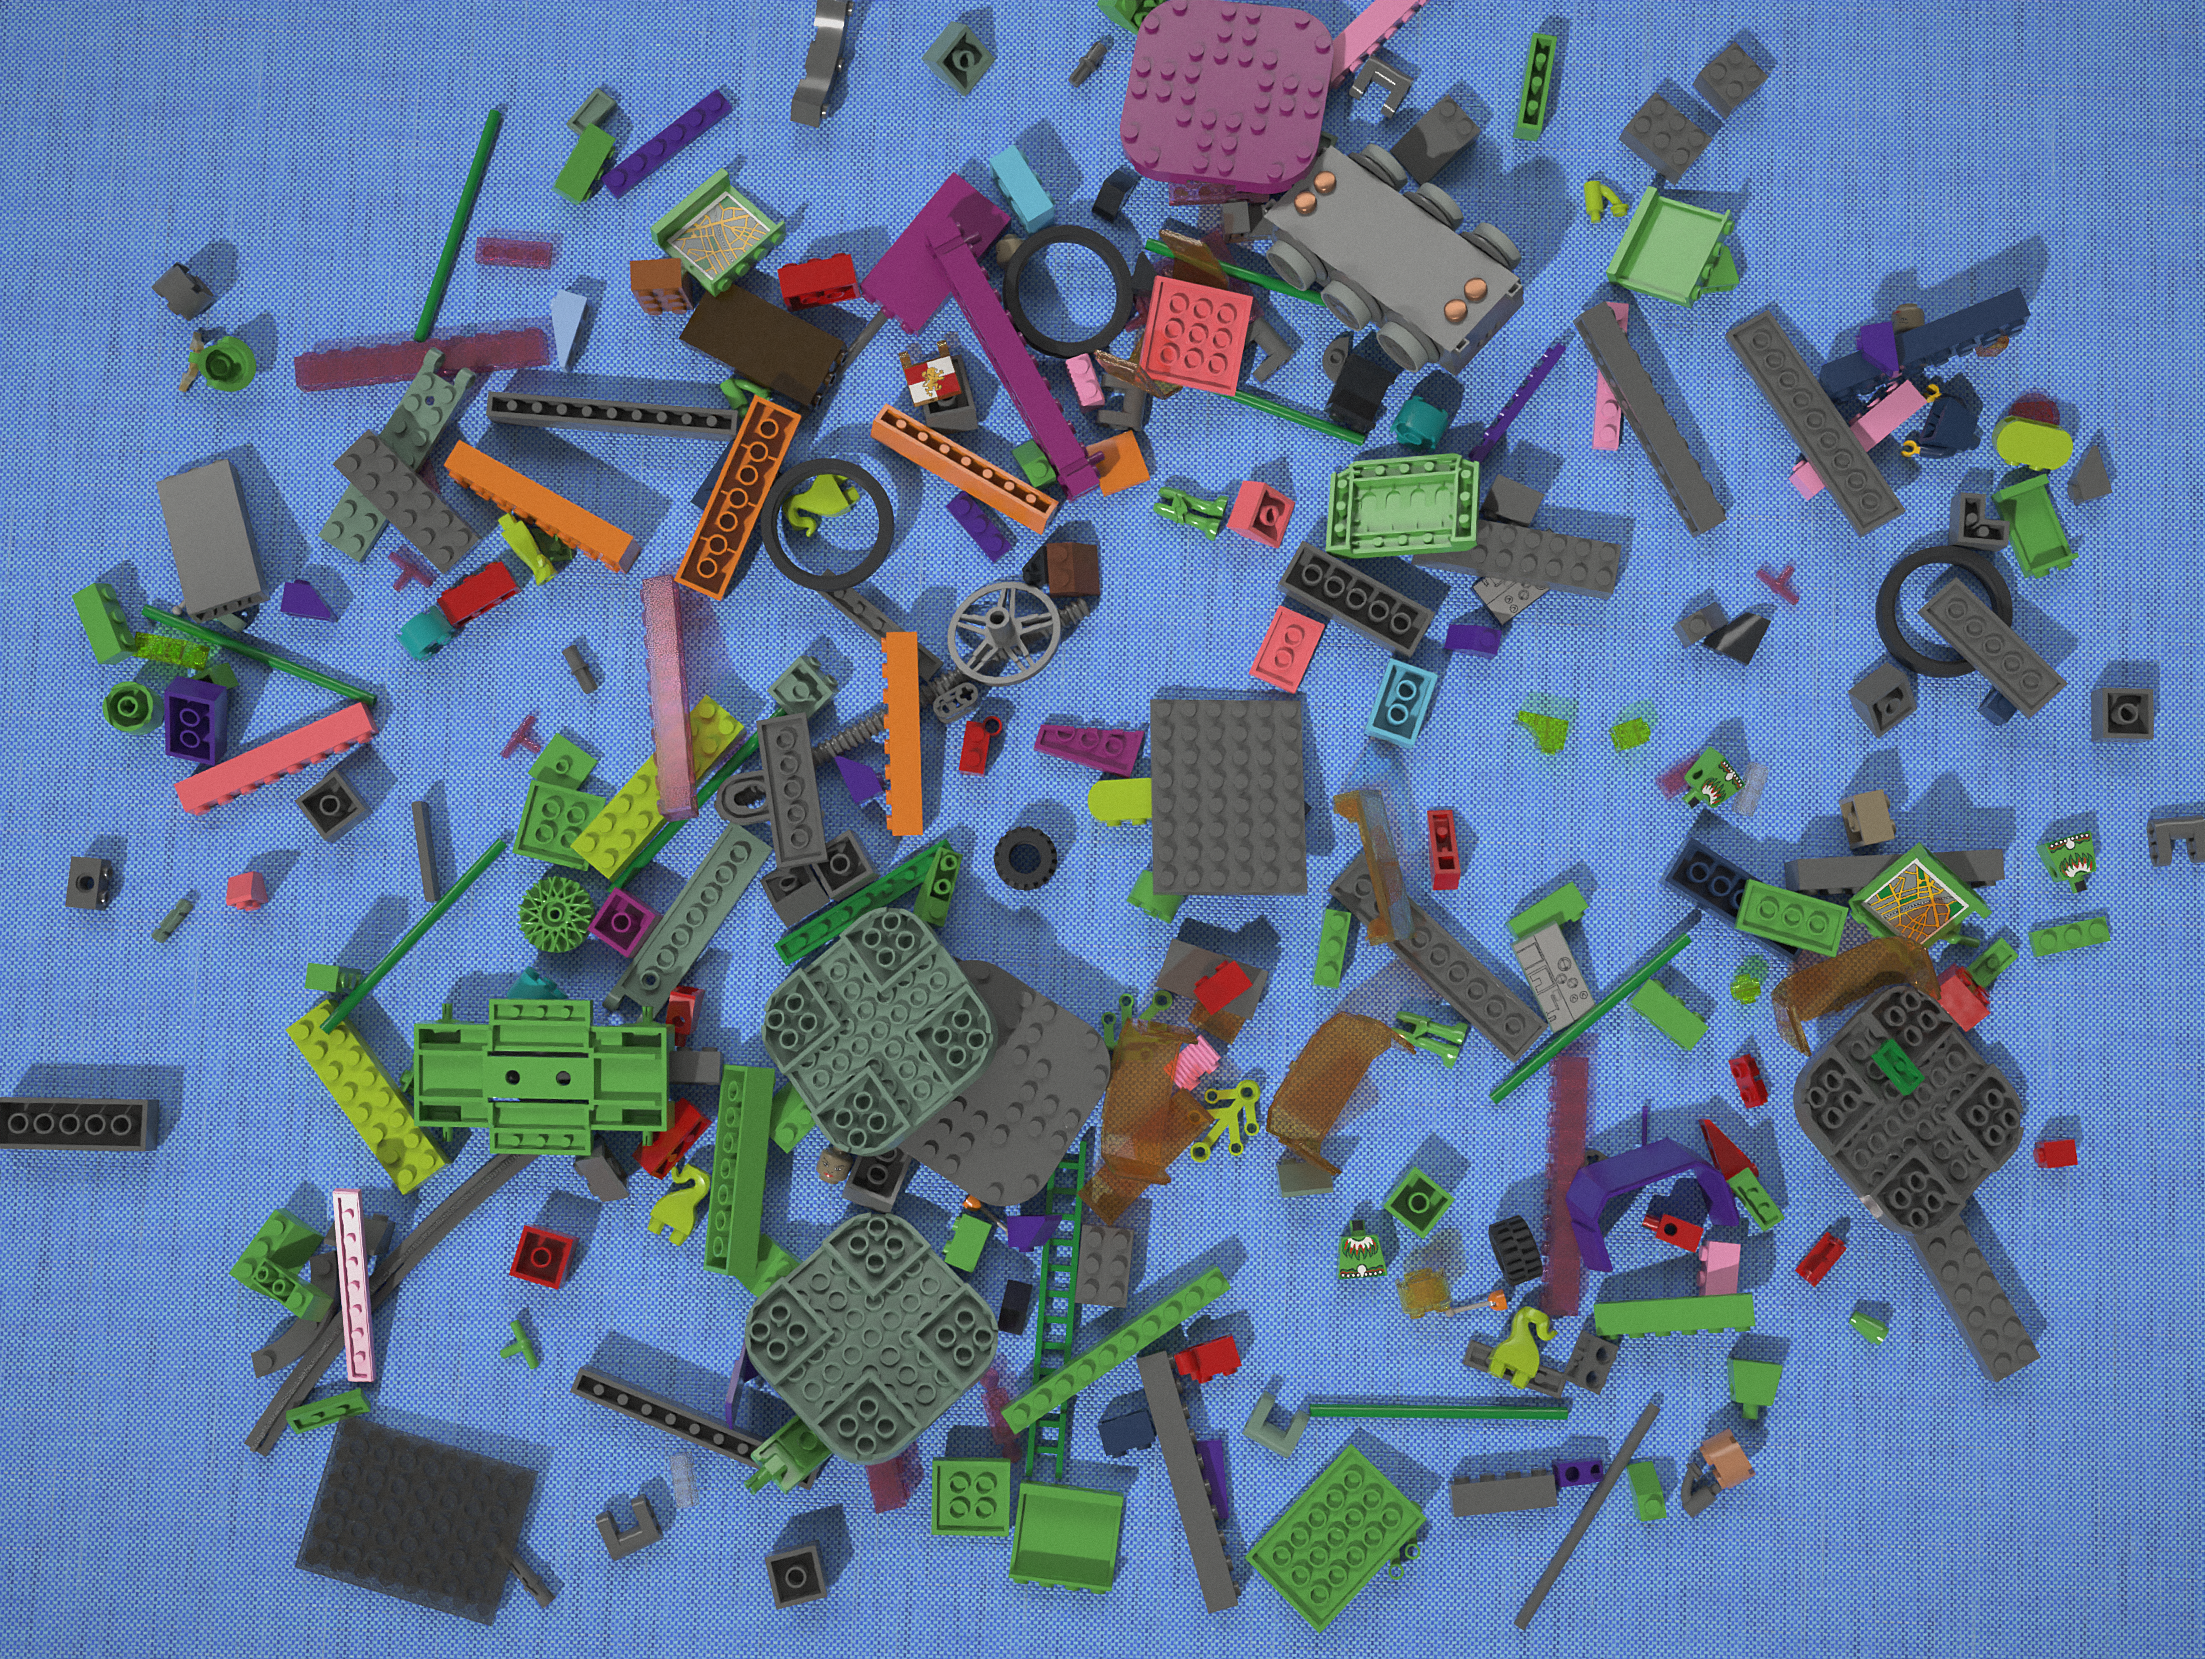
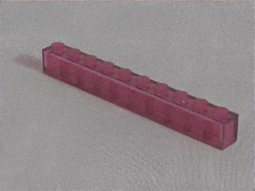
M529 327L525 328L522 332L503 330L499 332L500 334L477 333L475 337L468 338L457 335L450 337V340L430 338L425 340L424 343L404 341L401 342V345L397 346L378 344L376 348L370 349L359 346L351 348V351L343 352L342 350L331 349L325 354L305 352L302 356L294 357L296 386L306 393L413 381L424 364L425 355L432 347L446 354L444 364L436 373L439 377L457 376L463 367L470 369L474 373L547 366L550 365L548 339L542 329Z
M672 574L642 579L643 589H640V598L645 608V612H642V621L647 635H644V645L648 650L649 657L645 660L647 671L650 673V681L647 682L650 696H652L649 712L654 720L651 736L653 742L656 743V752H653V760L655 766L658 767L655 784L660 792L657 808L659 814L668 822L699 817L679 583L674 581L675 578Z
M1555 1056L1553 1061L1549 1063V1076H1553L1552 1086L1548 1088V1101L1552 1102L1551 1112L1547 1113V1127L1551 1128L1550 1138H1546V1153H1549V1163L1545 1164L1544 1171L1545 1179H1548V1189H1544L1543 1195L1544 1204H1547V1215H1543L1542 1220L1543 1230H1546V1241L1543 1240L1541 1245V1254L1545 1256V1266H1543V1274L1540 1277L1541 1282H1544V1292H1540L1539 1306L1543 1308V1312L1547 1315L1578 1316L1581 1253L1571 1225L1572 1219L1565 1198L1578 1169L1584 1167L1589 1058Z

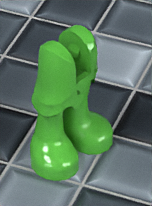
M1166 486L1159 489L1158 496L1173 501L1172 506L1154 503L1153 511L1174 521L1176 524L1179 523L1184 526V523L1191 525L1203 531L1207 539L1215 541L1221 526V520H1223L1227 508L1228 496L1220 495L1215 501H1207L1189 495L1177 488ZM1187 507L1208 514L1214 518H1204L1187 512Z
M1398 1011L1395 1018L1412 1026L1410 1032L1391 1027L1390 1035L1405 1045L1420 1047L1439 1055L1442 1058L1443 1065L1452 1069L1460 1048L1423 1035L1429 1032L1461 1046L1468 1024L1459 1022L1454 1026H1448L1433 1022L1434 1018L1407 1011Z

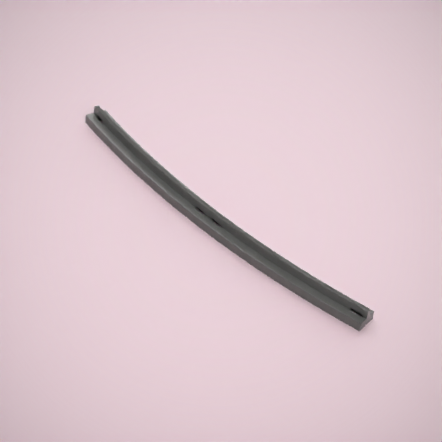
M499 1154L427 1217L369 1277L371 1315L407 1275L450 1232L497 1190L541 1155ZM402 1263H404L403 1266L395 1273L399 1266ZM385 1282H387V1283L376 1293V1291H377ZM342 1309L330 1322L321 1338L297 1364L245 1440L244 1444L249 1446L250 1451L253 1453L258 1452L265 1457L270 1454L289 1425L286 1420V1411L302 1406L314 1387L345 1348ZM269 1433V1435H268V1437L266 1438V1440L264 1441L263 1445H261L262 1441L264 1440V1438L266 1437V1435Z

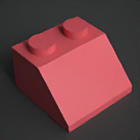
M1243 480L1226 527L1243 537L1279 548L1295 502L1266 483Z

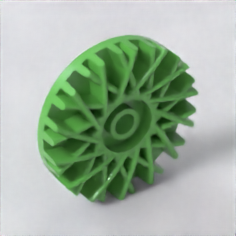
M558 876L547 877L548 879L545 880L540 879L538 883L532 884L533 888L525 891L527 895L522 896L524 899L523 903L518 905L521 908L520 911H517V914L520 915V921H517L521 925L519 929L524 932V938L528 939L530 944H533L542 951L562 953L575 949L590 934L587 928L595 918L593 900L588 891L574 880ZM559 911L560 916L556 919V913Z

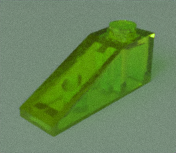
M136 632L134 640L138 652L132 655V657L203 672L210 648L187 640Z

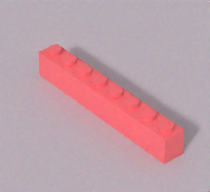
M359 702L174 784V787L185 812L200 816L210 812V807L217 804L222 806L234 801L233 797L237 795H248L257 791V787L264 783L266 785L274 784L280 780L282 775L299 773L304 770L303 766L307 764L321 763L327 759L326 756L334 752L341 754L348 751L350 745L357 742L359 744L369 742L373 739V735L379 733L368 705Z

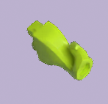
M832 474L818 475L809 490L788 497L781 508L794 531L809 528L806 531V535L811 537L817 528V523L813 518L798 516L797 512L800 509L825 517H839L852 511L850 507L861 500L854 486L844 492H841L838 487L840 484L848 481L849 478Z
M511 512L498 519V522L505 530L501 535L515 554L531 568L536 585L539 587L554 579L558 572L548 558L541 553L522 520L517 522Z
M690 1163L684 1166L680 1174L678 1173L677 1166H674L671 1169L673 1181L677 1184H685L692 1178L696 1183L695 1186L663 1196L656 1202L649 1214L652 1217L647 1229L661 1235L666 1224L673 1227L674 1230L668 1240L677 1246H682L687 1238L693 1235L698 1225V1205L709 1193L712 1183L711 1174Z
M1524 1306L1515 1313L1512 1319L1510 1335L1506 1340L1493 1348L1488 1358L1491 1361L1487 1373L1501 1379L1506 1368L1510 1369L1514 1374L1509 1384L1520 1390L1526 1387L1531 1378H1535L1540 1365L1539 1351L1528 1324L1533 1323L1536 1325L1537 1335L1543 1341H1550L1558 1334L1556 1330L1548 1331L1550 1317L1529 1306Z

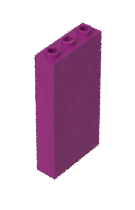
M955 172L949 176L860 283L861 296L868 303L873 305L875 302L882 308L880 311L888 319L892 320L895 318L901 323L900 327L909 335L915 334L918 338L953 297L939 272L938 266L924 245L925 230L952 217L955 223L959 222L965 233L963 239L979 232L982 241L973 245L977 254L975 260L979 265L1011 226V217Z

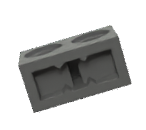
M1581 1330L1562 1378L1600 1395L1611 1366L1616 1359L1619 1347Z

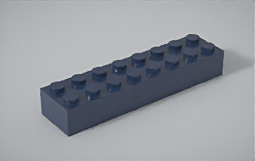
M2018 287L1895 336L1899 365L1897 377L1891 378L1863 359L1860 350L1822 365L1819 380L1832 403L1842 405L1852 400V396L1857 394L1865 396L1874 392L1877 386L1883 384L1885 386L1893 385L1900 381V377L1908 374L1910 377L1916 376L1924 372V368L1934 365V367L1941 366L1949 361L1948 358L1953 356L1964 357L1972 353L1974 348L1981 345L1983 348L1992 346L1998 342L1997 339L2006 335L2008 338L2015 337L2023 332L2022 329L2025 328L2031 313Z

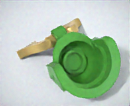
M194 331L189 347L190 350H193L188 358L190 363L187 373L183 372L178 390L186 393L188 386L195 379L199 370L207 379L206 386L227 392L244 389L255 376V356L246 343L232 336H225L222 340L217 341V345L208 346L204 349L201 333Z

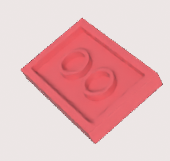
M1279 605L1249 671V675L1295 694L1325 625Z

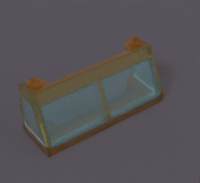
M1355 790L1334 795L1331 801L1334 815L1340 814L1342 817L1347 818L1349 824L1357 822L1380 913L1379 918L1373 919L1368 924V936L1364 937L1367 950L1417 938L1381 790Z

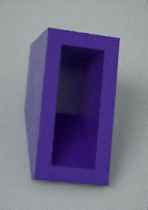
M1892 321L1860 326L1858 335H1855L1856 350H1861L1863 359L1891 378L1897 377L1899 365Z
M295 579L294 583L285 582L280 612L293 617L329 622L338 621V617L320 592L310 586V582Z
M1449 624L1444 649L1493 660L1497 656L1502 631L1478 625Z
M841 756L834 757L857 806L884 794L882 787L886 786V783L880 772L875 773L873 768Z
M1062 1214L1007 1216L1008 1247L1019 1248V1252H1034V1247L1045 1246L1062 1221Z

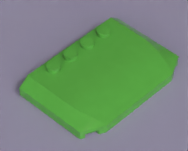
M1456 453L1363 460L1349 464L1348 469L1338 474L1336 472L1331 474L1325 551L1332 557L1357 559L1467 551L1477 546L1481 466L1478 461L1474 460L1473 463L1463 459L1461 455Z

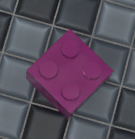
M615 887L587 930L625 957L635 958L664 915L627 889Z

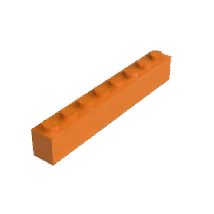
M886 403L873 420L871 438L1038 534L1042 535L1054 518L1058 501Z
M886 632V637L881 638L882 653H887V663H882V678H887L888 688H883V704H888V714H884V729H889V739H884L885 754H890V764H885V780L890 779L891 790H886V805H891V815H887V830H892V836L923 835L917 632Z

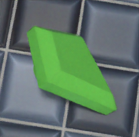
M531 529L543 555L551 563L573 560L572 549L564 545L556 534L552 538L541 532L540 529Z

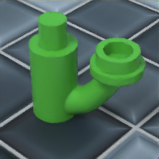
M730 378L720 384V388L732 410H737L742 419L745 418L748 412L747 407L749 406L742 392L743 389L768 401L772 398L771 390L768 388L763 389L745 379Z

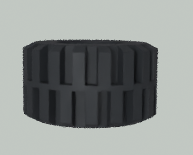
M1019 826L1012 831L1010 829L1006 832V835L1001 836L998 840L999 843L995 846L993 858L995 869L1005 884L1016 890H1037L1042 885H1046L1049 879L1053 877L1058 862L1057 852L1051 838L1043 833L1042 830L1032 828V826ZM1022 844L1033 845L1038 849L1041 856L1038 868L1028 874L1016 871L1011 864L1013 850Z
M1520 1215L1489 1225L1488 1235L1495 1258L1505 1280L1512 1287L1542 1276L1543 1265L1537 1245L1526 1221Z

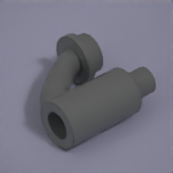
M1693 1461L1690 1464H1686L1688 1470L1681 1487V1504L1692 1518L1717 1500L1716 1495L1723 1490L1716 1481L1710 1487L1704 1485L1692 1495L1691 1489L1694 1478L1699 1481L1701 1479L1700 1476L1704 1474Z

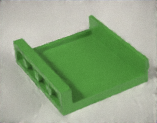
M1648 186L1606 270L1609 283L1692 309L1694 302L1698 301L1702 295V286L1705 280L1709 279L1713 273V264L1716 258L1720 257L1723 253L1724 241L1727 235L1730 236L1734 230L1735 221L1733 220L1731 210L1727 209L1725 215L1659 196L1657 188Z
M1021 1479L1008 1578H1013V1582L1019 1584H1028L1029 1581L1039 1582L1040 1586L1049 1588L1058 1584L1065 1585V1589L1071 1591H1080L1081 1587L1091 1589L1090 1592L1094 1594H1106V1591L1112 1592L1118 1533L1124 1498L1123 1492Z

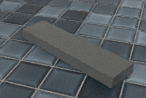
M423 801L412 802L411 806L424 897L426 902L437 903L441 899L428 804Z
M1469 1339L1462 1364L1487 1373L1491 1361L1488 1358L1494 1347ZM1540 1364L1535 1378H1531L1526 1387L1560 1399L1566 1380L1562 1378L1563 1372ZM1506 1368L1502 1379L1511 1381L1514 1372Z

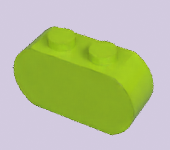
M2010 415L2000 420L1992 432L1991 441L1994 449L2005 459V463L2013 466H2019L2020 463H2023L2036 471L2043 472L2044 468L2055 470L2063 466L2073 452L2072 438L2059 425Z
M1151 778L1096 782L1088 794L1087 802L1090 814L1099 823H1107V827H1120L1122 822H1132V826L1147 825V821L1152 820Z

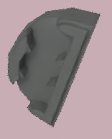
M1349 337L1338 338L1325 349L1322 368L1324 374L1333 384H1335L1344 361L1348 356Z

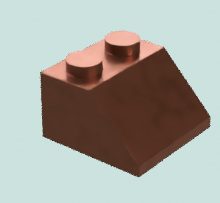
M1075 542L1047 543L1050 599L1100 596L1097 546Z

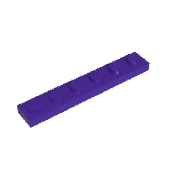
M715 89L604 175L601 180L615 198L619 200L733 111L732 106L719 90Z
M1558 343L1554 349L1549 347L1541 357L1544 363L1539 369L1537 367L1532 369L1526 377L1529 383L1525 388L1520 386L1512 396V399L1515 400L1510 408L1505 405L1497 416L1500 419L1496 427L1490 425L1482 436L1486 440L1481 447L1476 444L1468 455L1471 462L1474 463V460L1480 464L1483 462L1566 350L1564 346Z

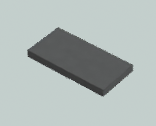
M1172 938L1156 987L1200 1002L1193 993V990L1197 988L1194 984L1205 975L1211 978L1217 973L1215 970L1217 966L1225 960L1231 963L1234 959ZM1236 961L1253 985L1221 1010L1252 1020L1268 971Z

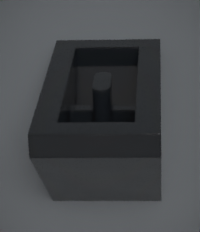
M1116 169L1104 180L1091 212L1113 224L1138 181Z
M1143 251L1138 255L1131 290L1134 296L1151 299L1155 276L1158 273Z
M1008 1279L998 1320L999 1331L1022 1335L1033 1287L1032 1284Z

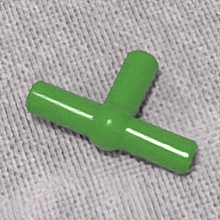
M1962 921L1940 938L1954 945L1961 944L1973 948H1978L1980 945V939L1960 934Z
M520 1320L512 1321L510 1326L517 1342L501 1349V1357L506 1359L522 1351L529 1368L534 1369L538 1367L539 1362L532 1349V1341L526 1336Z

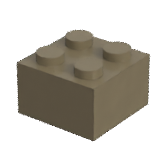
M1883 789L1839 800L1850 849L1895 839L1896 826L1893 819H1890L1888 812L1890 801L1888 796L1884 794Z

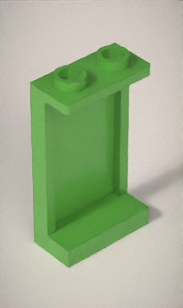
M2046 473L2002 489L1991 496L2000 520L2010 521L2009 541L2024 578L2034 575L2035 579H2039L2049 575V569L2055 567L2058 568V571L2072 566V561L2079 557L2078 552L2072 554L2044 487L2050 483Z

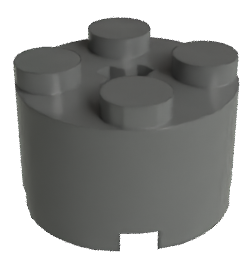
M177 261L151 287L160 297H165L169 301L167 307L177 316L181 314L186 320L191 321L215 298H213L214 295L197 275L194 277L192 274L187 273L190 269Z

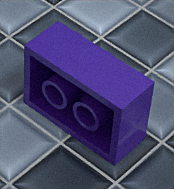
M176 676L164 690L165 755L215 766L227 751V687Z

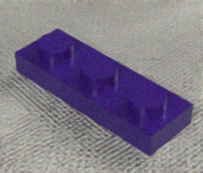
M965 491L945 506L993 564L1013 549V546Z

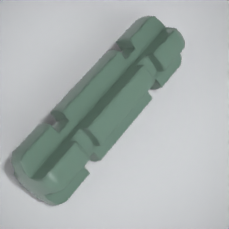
M181 898L176 903V908H172L159 924L161 927L153 931L151 934L152 938L159 943H164L168 939L169 933H172L185 918L184 914H188L193 908L191 902Z

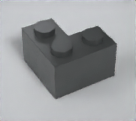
M1229 199L1226 201V204H1222L1220 222L1223 244L1271 239L1272 233L1268 231L1262 208L1265 206L1264 202H1253L1248 207L1247 201L1241 202V199Z
M1960 492L1951 498L1948 546L1969 550L1999 552L2008 546L2010 521L1985 519L1986 494Z

